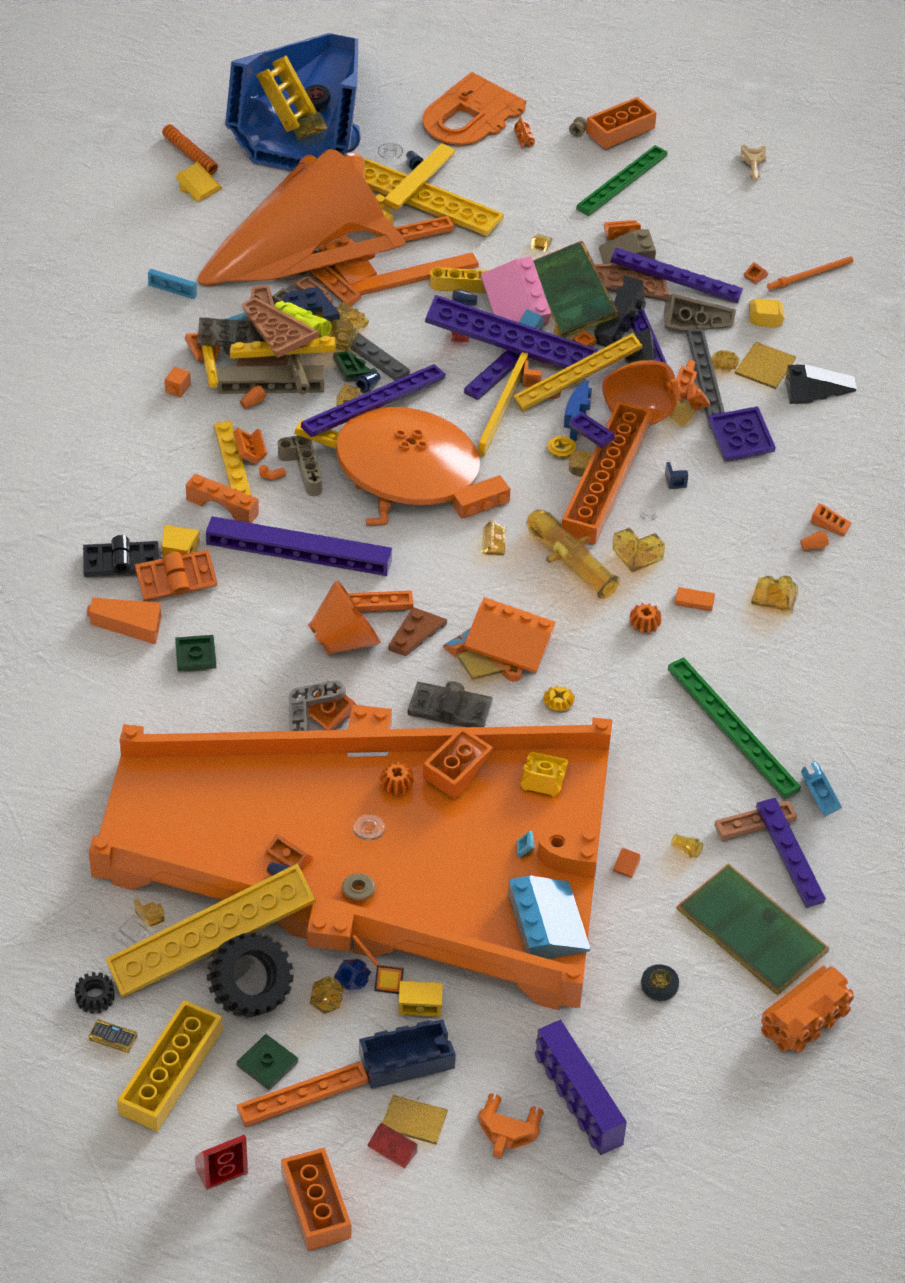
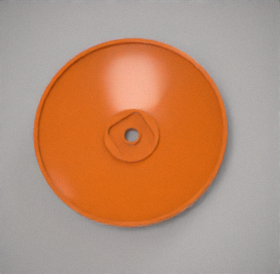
M383 407L362 413L350 419L342 427L336 445V455L339 464L352 481L378 497L403 504L432 505L453 500L454 494L459 489L474 484L479 471V455L471 439L448 420L418 409Z

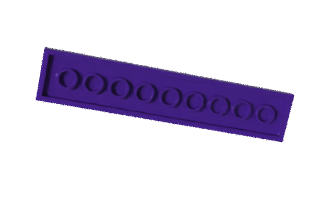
M435 295L425 318V323L520 355L522 352L528 353L529 358L562 369L599 350Z

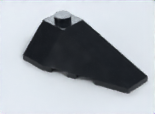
M797 364L787 366L785 382L790 404L812 403L814 399L821 398V400L827 399V396H839L855 392L857 389L853 376L809 365Z

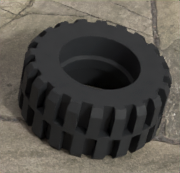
M248 932L222 943L218 950L214 951L212 955L213 960L209 962L207 968L210 970V974H207V981H211L212 985L209 987L210 994L215 993L216 998L214 1000L217 1004L222 1003L224 1005L223 1010L226 1012L232 1011L234 1016L249 1018L273 1011L285 1001V995L291 991L289 983L293 982L294 975L290 974L293 965L292 962L288 963L287 957H289L288 952H282L280 949L283 946L278 941L274 943L272 941L273 937L269 935L262 936L258 932L252 934ZM241 956H254L265 967L267 974L266 985L263 991L257 995L244 993L234 980V965Z

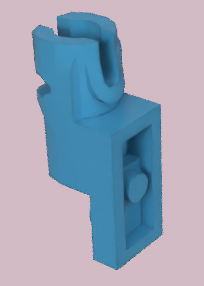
M811 763L815 772L809 774L805 766L801 770V774L823 816L826 817L842 809V806L819 764Z

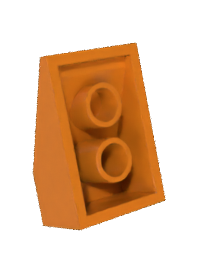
M345 235L320 247L319 252L355 242ZM369 261L352 265H345L344 262L330 265L350 285L367 277L377 275Z
M461 727L423 763V778L455 799L469 785L493 751V747L464 727Z

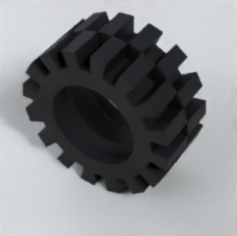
M92 972V976H89L88 973L84 974L85 979L80 977L79 982L75 984V998L80 1009L83 1008V1011L86 1013L89 1009L90 1014H94V1010L102 1013V1008L105 1011L108 1010V1005L111 1007L112 1001L115 998L114 985L112 980H109V976L105 975L103 977L101 972L97 976L95 972ZM91 989L103 991L97 997H90L86 994Z

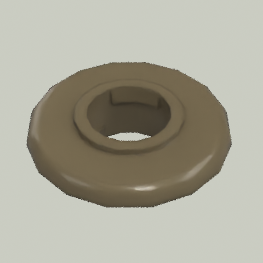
M356 873L344 880L342 891L347 898L354 901H362L373 895L375 884L369 876ZM355 886H361V887H363L364 889H362V890H355V889H353V888H354Z

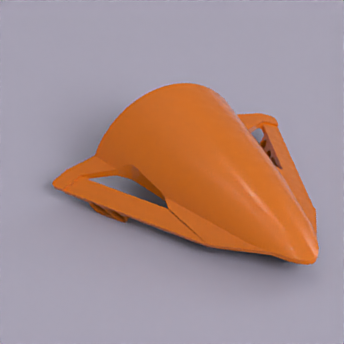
M328 149L318 158L313 155H306L299 161L298 166L227 236L201 270L198 281L200 285L205 286L230 281H268L342 262L345 265H352L371 260L377 253L402 247L405 245V240L384 216L374 193L356 167L338 151ZM366 230L381 235L373 239L313 254L320 246L354 231Z

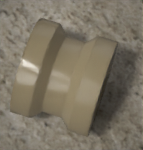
M576 117L569 126L570 133L575 137H581L586 131L587 120L583 117Z

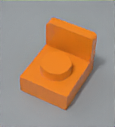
M695 383L688 385L687 401L694 411L709 407L710 402L701 389H698Z

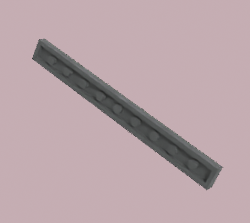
M293 285L286 288L290 292L299 291ZM323 312L313 313L314 316L324 318ZM342 320L329 321L332 325L329 334L394 381L410 374L409 368Z

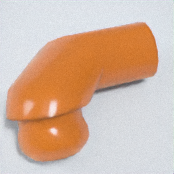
M262 465L258 468L259 475L262 478L275 480L286 476V471L283 467L273 471L268 470L267 465Z

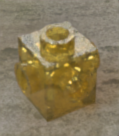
M330 976L314 982L309 1004L323 1014L340 1008L344 986Z

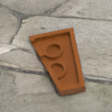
M413 607L389 643L388 650L407 656L419 647L424 639L428 636H433L440 627L446 626L447 619Z

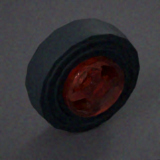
M315 84L305 89L316 110L322 109L330 103L331 95L327 87Z

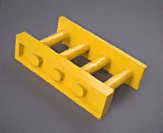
M284 56L272 62L275 69L271 72L269 69L256 74V77L286 132L300 127L297 121L299 118L304 120L315 115L317 111L288 57ZM276 75H278L282 81V84H280L279 86L274 79ZM285 89L287 90L290 98L287 100L282 94V91ZM293 103L298 111L295 114H293L291 108L289 107Z

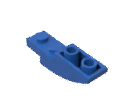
M585 380L575 389L566 406L563 428H570V438L573 441L577 440V434L580 433L570 427L569 420L582 412L586 414V410H590L591 400H587V398H591L592 388H588L589 380Z

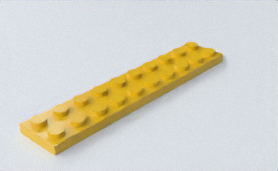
M364 158L365 181L371 190L387 196L408 176ZM425 183L405 202L410 206L438 217L449 216L452 223L484 236H488L504 219V214L429 183Z
M297 863L105 958L118 990L124 998L214 953L222 943L243 933L249 932L252 934L315 903L316 900Z

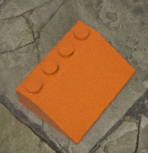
M484 597L463 648L536 673L551 640L556 622Z

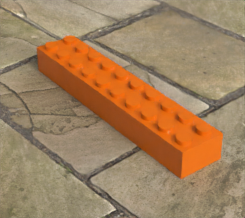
M620 401L617 402L605 427L614 433L615 439L602 448L598 445L596 446L562 518L561 535L596 544L648 431L652 410Z

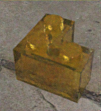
M629 527L614 533L612 549L629 570L635 572L662 561L665 544L656 533L639 539Z

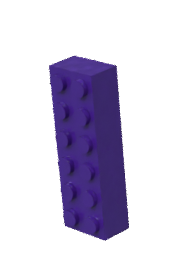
M560 1019L538 1029L535 1057L539 1063L544 1065L549 1080H553L556 1084L559 1096L564 1097L569 1112L575 1114L580 1129L587 1133L591 1147L597 1149L599 1154L603 1155L624 1145L627 1121L562 1020Z

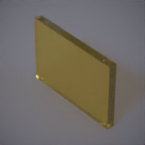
M473 651L457 654V658L472 680L517 669L514 665Z
M392 1095L381 1130L437 1145L448 1110Z

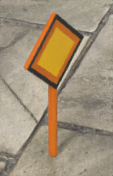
M352 935L354 941L377 967L374 991L399 994L404 968L380 965L358 937Z

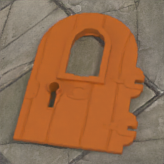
M471 72L426 108L422 117V124L430 136L443 143L452 145L472 144L482 140L488 134H497L506 126L505 120L509 117L516 118L520 116L526 109L525 104L527 101ZM459 110L467 112L474 117L466 126L460 129H450L443 125L446 120Z

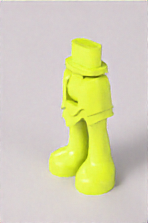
M283 301L277 302L274 305L276 309L317 330L320 337L328 336L331 332V323L324 318L314 316L311 311Z

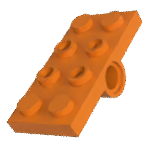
M209 549L183 555L179 552L165 555L163 559L135 564L143 601L207 589L218 585Z

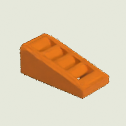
M820 503L817 505L811 518V524L845 536L852 523Z

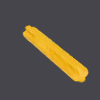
M203 339L201 345L208 386L210 388H217L218 377L212 342L210 339Z

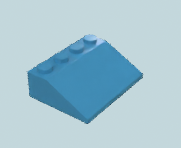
M534 876L509 879L508 896L525 953L550 959L590 952V946L569 881Z

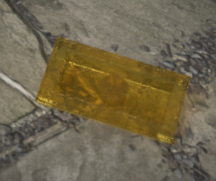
M492 520L484 526L482 554L500 556L505 554L506 527Z

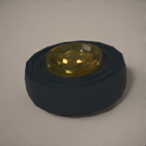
M663 964L652 965L643 972L641 978L642 990L646 996L653 1000L666 1001L671 999L679 988L678 975L669 966Z

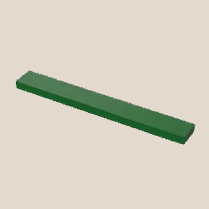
M654 145L578 203L576 210L590 216L667 157L668 152Z

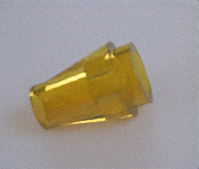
M675 834L671 841V845L677 847L690 858H697L703 849V843L698 838Z

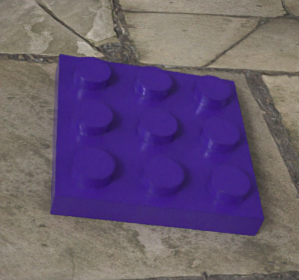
M758 406L708 415V423L724 461L775 452V444Z

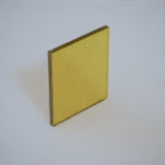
M755 342L736 369L735 374L776 389L786 375L787 366L793 365L796 356Z

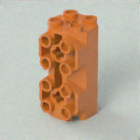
M826 966L820 967L763 1012L761 1032L765 1037L770 1038L781 1051L785 1052L789 1049L796 1050L798 1053L802 1052L807 1043L819 1038L822 1033L820 1030L822 1026H825L827 1029L832 1028L837 1019L847 1016L851 1011L849 1005L854 999V993L852 989H847V978L836 968L831 966L825 969Z

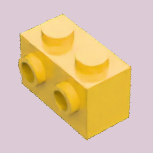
M411 980L400 981L398 1015L441 1017L443 983L415 982Z

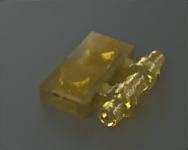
M318 112L315 114L311 113L303 119L299 118L297 121L300 127L293 129L297 140H300L328 128L321 113Z

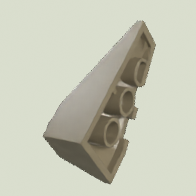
M672 293L666 297L663 315L665 327L685 331L731 327L734 325L736 309Z

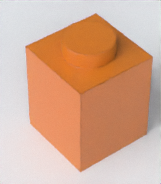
M174 366L164 379L165 392L182 397L191 385L190 371Z

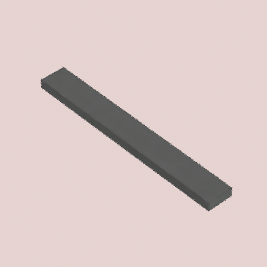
M704 329L687 330L686 335L692 359L696 362L694 368L697 372L699 388L710 402V406L705 408L708 419V415L724 413L725 411Z

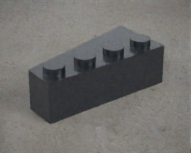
M624 276L622 280L624 284L622 288L618 287L615 301L609 303L607 314H603L594 331L597 345L607 347L622 339L623 335L629 331L631 324L637 320L638 314L644 310L646 301H644L642 280Z

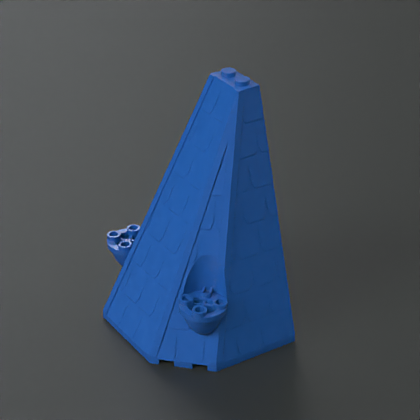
M326 33L231 61L225 125L228 129H231L236 136L235 139L242 149L244 148L253 163L293 171L300 163L299 161L306 155H313L318 158L328 149L336 150L343 155L358 147L361 140L360 128L353 123L357 92L358 38ZM284 56L288 57L304 89L315 84L323 85L329 89L331 95L330 103L324 110L320 111L318 109L315 115L304 120L299 118L297 121L300 127L286 132L256 77V74L269 69L271 72L275 69L272 62ZM276 75L274 79L279 86L280 84H282V81L280 77ZM283 90L282 94L285 99H289L290 96L287 90ZM318 94L311 96L313 100L322 98V95ZM294 103L289 106L293 114L298 112Z

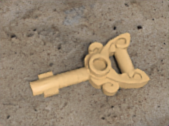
M741 145V160L746 161L751 167L749 177H751L752 181H757L760 177V171L757 170V166L762 162H766V146L755 149Z

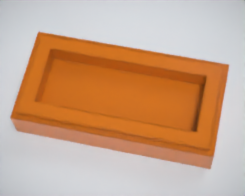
M678 587L675 605L712 611L715 593Z

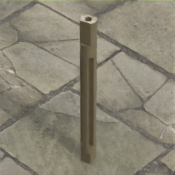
M299 354L288 355L297 390L300 394L304 395L310 386Z

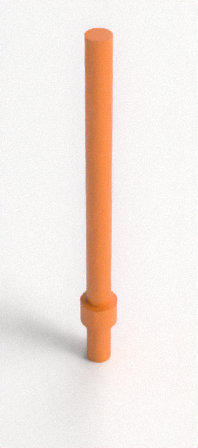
M849 256L789 277L778 278L777 281L768 283L767 288L772 290L777 287H786L789 283L852 263L853 257Z

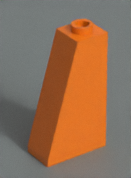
M92 597L91 605L87 606V616L90 617L91 625L156 644L162 617L161 603Z

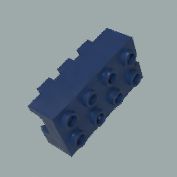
M443 1019L430 1022V1020L419 1022L416 1026L412 1027L406 1025L396 1028L395 1031L388 1032L385 1030L375 1033L374 1036L359 1039V1054L364 1070L369 1078L371 1089L455 1069L456 1054L451 1041L448 1040V1031Z

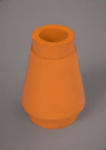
M260 385L253 386L240 400L241 406L247 409L264 401V398L267 396L266 392Z
M818 531L800 540L802 550L825 549V546H829V540L825 531Z

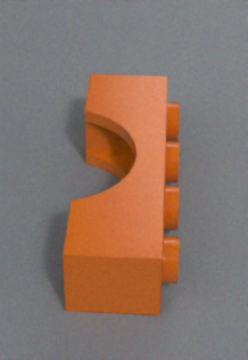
M194 474L185 485L187 501L203 506L207 501L217 502L223 505L236 521L252 523L259 515L258 499L198 474Z

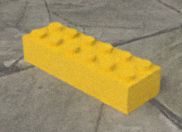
M183 1000L118 1098L119 1115L158 1132L222 1033V1016Z

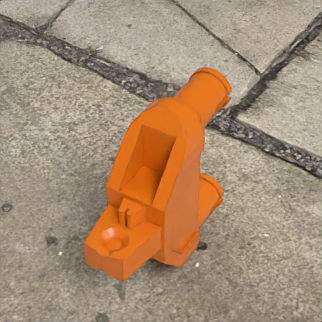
M490 1093L485 1107L479 1111L477 1119L491 1143L495 1144L493 1157L501 1159L505 1148L514 1149L529 1144L538 1138L540 1133L538 1126L544 1111L538 1107L536 1113V1106H532L526 1122L496 1113L502 1100L501 1097L496 1094L495 1099H493L494 1093Z

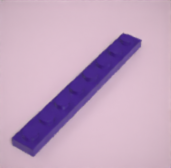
M616 247L610 261L611 263L735 303L739 302L743 288L712 279L705 275H700Z

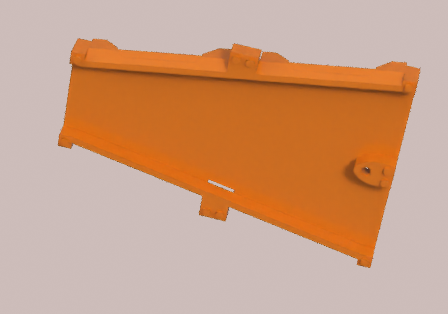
M352 704L347 730L144 734L143 726L123 724L119 739L121 751L119 764L99 836H93L89 849L91 877L112 880V885L130 890L148 885L154 881L218 900H224L271 877L272 875L267 873L269 863L275 862L286 865L265 851L278 833L313 857L301 871L316 902L277 921L291 935L307 939V947L350 952L352 935H356L373 957L393 952L396 949L518 983V987L536 1004L555 1010H558L559 1006L580 1008L586 952L550 959L525 953L509 900L508 885L509 879L526 876L569 881L588 940L613 720L593 717L592 725L464 727L492 746L493 751L469 785L455 799L423 778V763L460 728L391 729L392 709ZM531 751L565 758L569 761L560 793L553 798L549 794L530 790L525 792L520 785L523 767L527 763V757ZM388 752V756L348 757V753ZM399 761L400 765L406 763L408 768H412L414 783L411 791L406 790L405 795L399 792L396 796L394 792L388 794L387 789H382L380 774L384 766L388 767L390 762L396 764ZM528 831H532L535 850L521 858L517 857V840ZM356 873L369 876L375 884L373 895L362 901H354L347 898L343 894L342 883L348 876ZM355 886L353 889L362 890L364 888L361 886ZM353 939V953L367 956Z

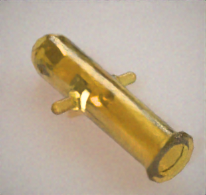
M537 509L530 513L526 520L527 529L532 536L553 553L546 557L548 563L561 560L597 592L598 598H608L617 590L620 584L619 576L612 575L583 546L590 542L589 536L576 539L551 513L545 510Z

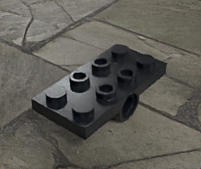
M117 535L112 538L111 543L83 545L84 577L136 574L135 564L159 560L158 541L130 542L127 536Z

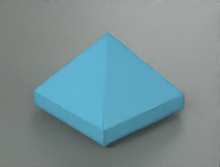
M528 831L517 840V857L519 858L535 850L532 831Z

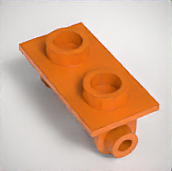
M520 116L518 122L514 125V131L520 147L523 148L524 145L533 146L535 139L531 134L530 126Z

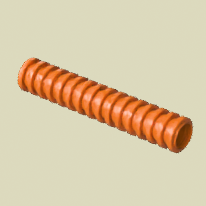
M168 124L163 128L162 135L195 163L196 161L200 163L210 175L217 172L218 164L176 127Z

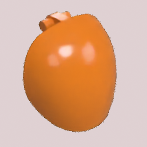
M642 360L632 362L608 374L602 383L604 399L611 412H613L618 401L652 410L650 425L667 418L674 411L677 401L681 399V386L678 383V379L675 378L671 367L661 361Z

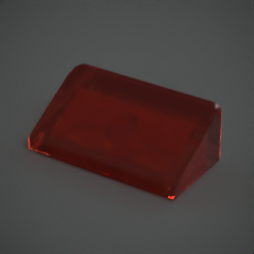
M383 1123L379 1124L368 1143L369 1148L404 1169L417 1154L418 1145Z

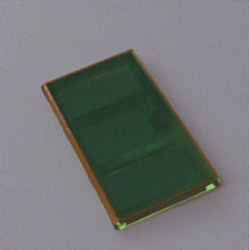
M583 241L533 260L551 316L561 337L567 338L619 316V312Z
M729 863L676 907L681 914L777 996L829 952V947Z

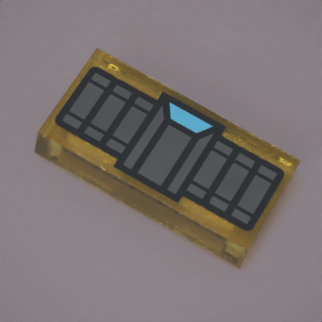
M97 1019L88 1038L90 1041L129 1053L138 1034L136 1031Z

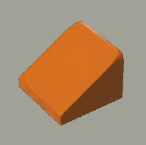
M753 262L743 275L756 284L766 278L768 273L764 268Z
M622 848L613 871L632 878L640 864L641 855Z

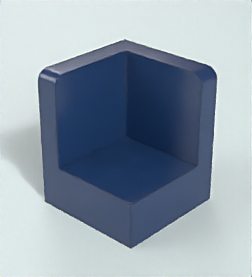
M666 462L665 477L669 489L687 488L688 471H673L671 463Z

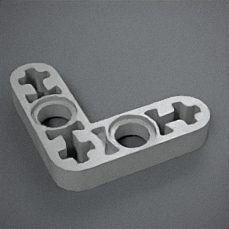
M329 681L293 689L289 694L290 731H299L298 725H300L303 731H310L309 706L341 700L346 694L343 684L340 681ZM317 690H321V696L318 698H314V692ZM304 711V715L301 718H295L297 712Z

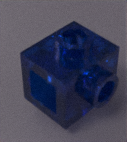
M360 959L343 960L333 978L345 989L350 991L357 990L366 986L371 971L366 967V963Z

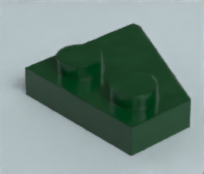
M350 351L333 354V360L345 380L357 379L361 375L377 371L375 368L369 369L366 367V362L357 358Z

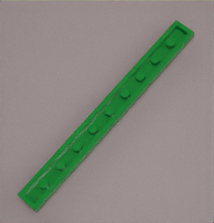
M684 657L668 664L667 670L783 799L800 792L801 786Z

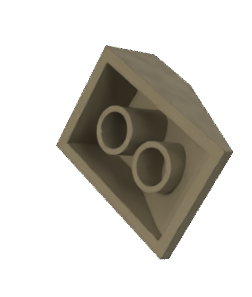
M649 229L633 230L599 246L603 264L611 263L615 247L650 259H655L656 249Z

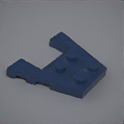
M310 287L304 290L284 293L282 301L285 303H293L300 308L311 311L312 314L323 312L324 319L328 321L340 319L339 311L319 287Z

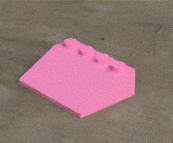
M532 256L512 260L481 274L493 314L520 322L525 311L528 309L542 315L543 325L548 324L551 312Z

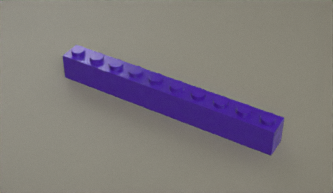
M211 516L206 529V545L382 576L388 575L392 562V548L213 516Z

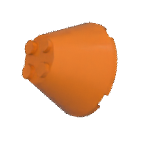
M338 580L335 581L313 619L307 624L313 633L317 632L314 635L320 645L325 644L323 648L329 656L333 653L380 644L381 640L366 617L361 614L354 600Z

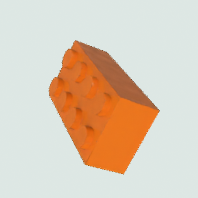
M635 97L587 117L586 133L600 146L607 149L654 129L657 113L639 97Z
M325 1147L281 1159V1174L307 1251L351 1239L352 1224Z

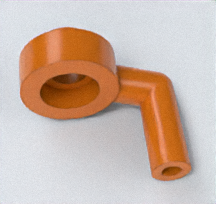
M378 497L380 518H366V526L386 525L388 523L387 512L391 510L390 500Z

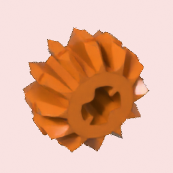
M642 602L640 606L635 605L634 609L630 612V625L633 626L634 631L640 630L641 633L643 631L648 634L651 631L656 632L657 628L661 625V611L657 609V606H651L650 603L645 605Z
M399 761L396 764L390 762L388 767L384 766L380 774L382 789H387L388 794L394 792L396 796L399 792L405 795L406 790L411 791L414 783L412 768H408L406 763L400 765Z

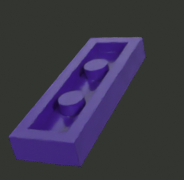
M583 412L569 420L571 428L600 448L615 439L613 432Z

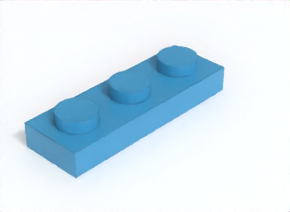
M154 269L148 271L149 286L190 299L196 298V282Z

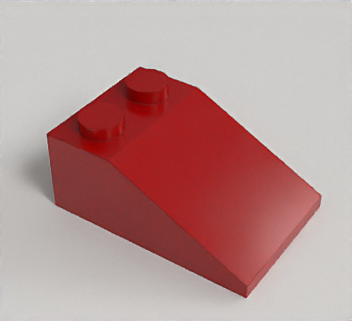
M245 1134L204 1150L195 1156L196 1170L206 1190L248 1174L247 1140Z

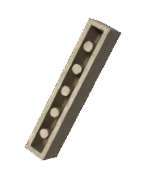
M324 365L303 366L310 386L307 393H324ZM291 366L218 367L219 394H247L253 386L256 387L258 385L266 393H299Z

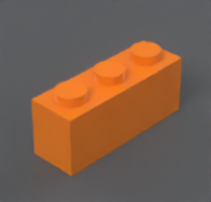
M501 475L459 489L454 494L451 505L461 519L510 502L511 489Z

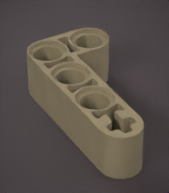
M299 435L280 438L278 440V458L281 461L297 460L306 493L310 496L320 495L322 493V475L312 440Z

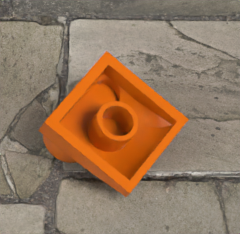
M319 690L313 697H320L322 691ZM345 694L341 700L309 706V716L326 730H333L344 719L350 718L352 704H357Z

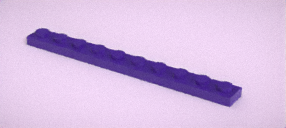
M433 364L301 422L300 427L310 437H314L344 424L362 413L385 406L444 380L446 374Z

